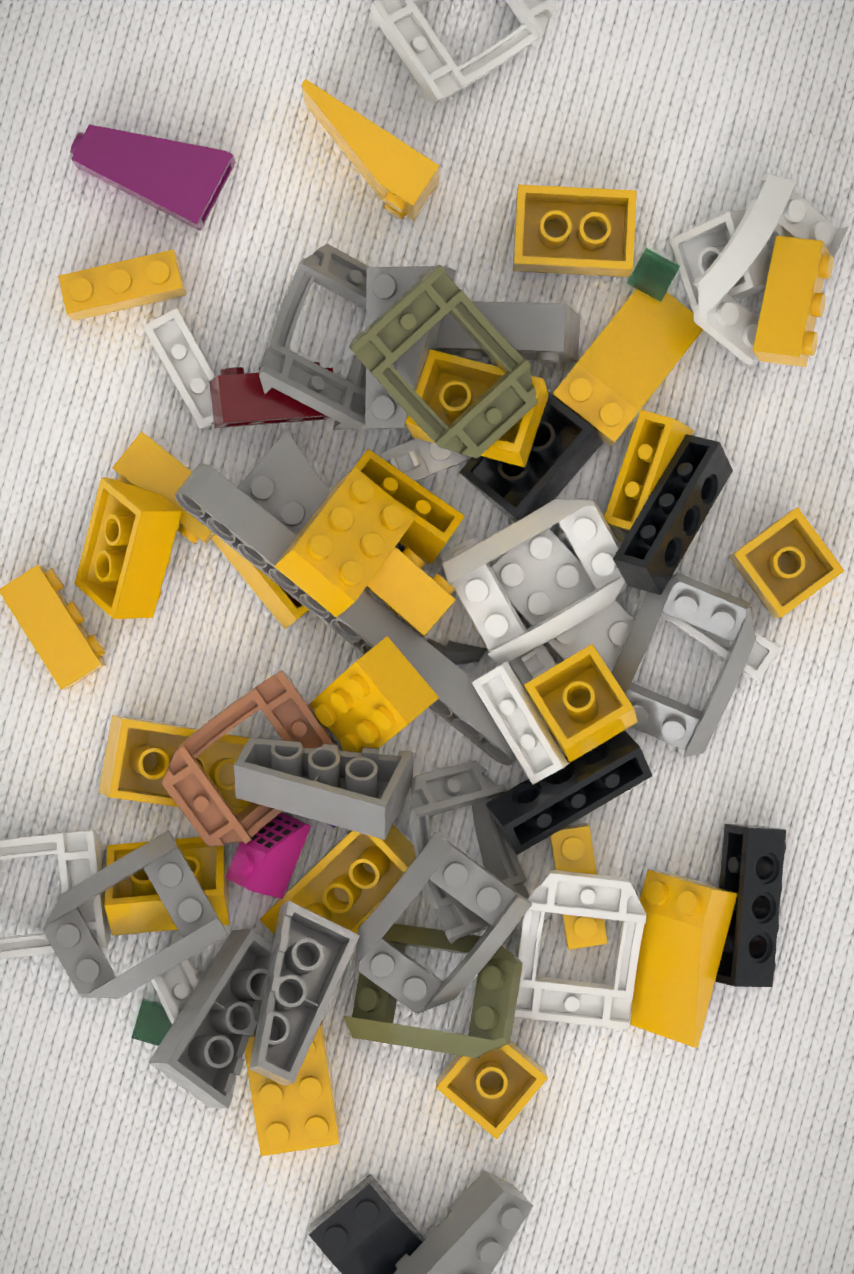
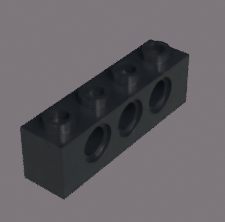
M688 434L685 435L613 557L627 586L658 595L663 593L733 471L720 442Z
M624 730L537 783L532 784L530 779H527L485 804L498 832L515 854L518 855L652 777V773L641 747Z
M724 824L719 888L738 894L715 982L734 987H773L776 967L777 933L779 930L780 898L783 887V863L786 851L785 829L758 825Z

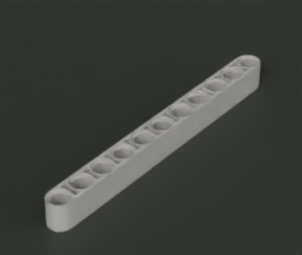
M204 463L197 465L175 493V499L181 507L361 653L366 654L388 636L438 695L439 699L429 708L495 761L507 766L514 762L516 756L471 683L474 681L473 678L366 591H363L356 602L338 617L332 615L274 567L297 535L216 469Z

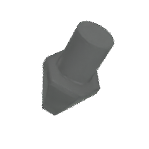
M429 638L427 640L428 643L455 665L479 662L487 648L453 642L451 640L448 641L446 646Z

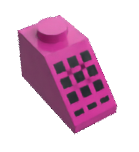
M281 812L252 837L251 841L246 844L239 842L225 878L250 891L283 899L311 825Z

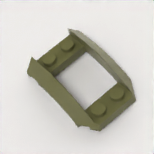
M437 265L420 275V280L363 332L358 331L349 348L404 411L440 448L478 458L537 404L535 387L532 386L530 367L532 365L496 330L468 296L458 288L448 276L446 270L441 265ZM448 313L505 373L449 426L440 419L392 366L401 355Z
M393 924L383 937L404 953L406 946L468 954L481 936L467 935L451 944L444 930ZM501 945L478 973L468 1036L394 1024L397 999L360 972L352 1017H343L352 1038L480 1059V1056L492 1049L498 1050L511 1042L523 963L512 952H508Z

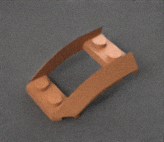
M280 670L238 698L176 748L164 775L162 785L207 846H223L224 843L244 842L246 844L252 840V837L261 828L282 812L281 810L252 802L236 815L196 759L218 739L261 709L283 741L301 742L303 748L312 749L322 747L323 744L338 745L319 722L314 712L293 684L292 679L283 670Z

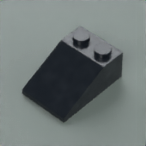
M371 1174L310 1224L308 1234L342 1274H394L398 1269L395 1266L396 1263L406 1253L411 1256L425 1241V1238Z

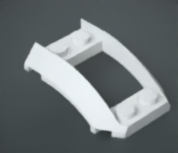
M375 0L371 3L370 9L374 32L381 29L423 90L419 98L438 103L490 73L543 36L558 2L556 0H505L522 26L460 66L456 65L418 9L431 0Z
M770 173L763 174L760 180L763 186L757 199L750 202L741 222L725 248L701 277H696L693 283L698 288L699 304L693 305L694 322L745 364H752L758 360L753 352V346L759 319L732 298L728 292L755 261L774 230L784 237L823 241L830 253L829 255H833V266L848 231V227H835L794 190L797 181Z
M556 498L512 525L442 563L448 584L452 583L490 650L488 655L499 665L506 661L510 662L544 644L612 604L625 583L613 560L620 545L596 502L588 499L569 500ZM559 522L596 590L526 629L489 562Z
M96 830L0 840V860L57 854L61 892L63 894L102 870L100 848H103L104 845ZM105 892L78 907L101 949L108 948L111 936L104 906ZM44 932L0 937V960L55 953Z
M552 870L527 899L532 903V906L523 917L518 959L523 965L514 1017L629 1030V1017L637 963L647 917L630 880L622 877ZM545 912L621 921L611 985L536 977Z

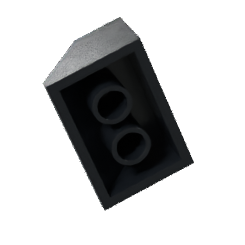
M549 393L525 467L479 456L478 458L472 457L459 473L496 508L512 521L517 522L554 500L603 443L596 430Z

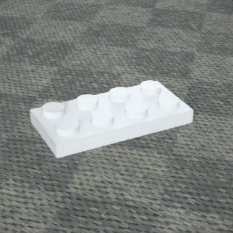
M549 528L501 555L490 565L513 607L531 626L545 620L596 590L582 563ZM615 600L612 604L547 641V643L563 660L593 644L610 669L616 664L635 620Z

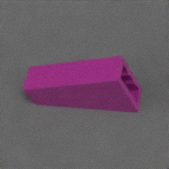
M90 124L85 133H78L70 150V153L73 154L71 160L77 168L199 231L202 230L236 164L234 155L225 150Z

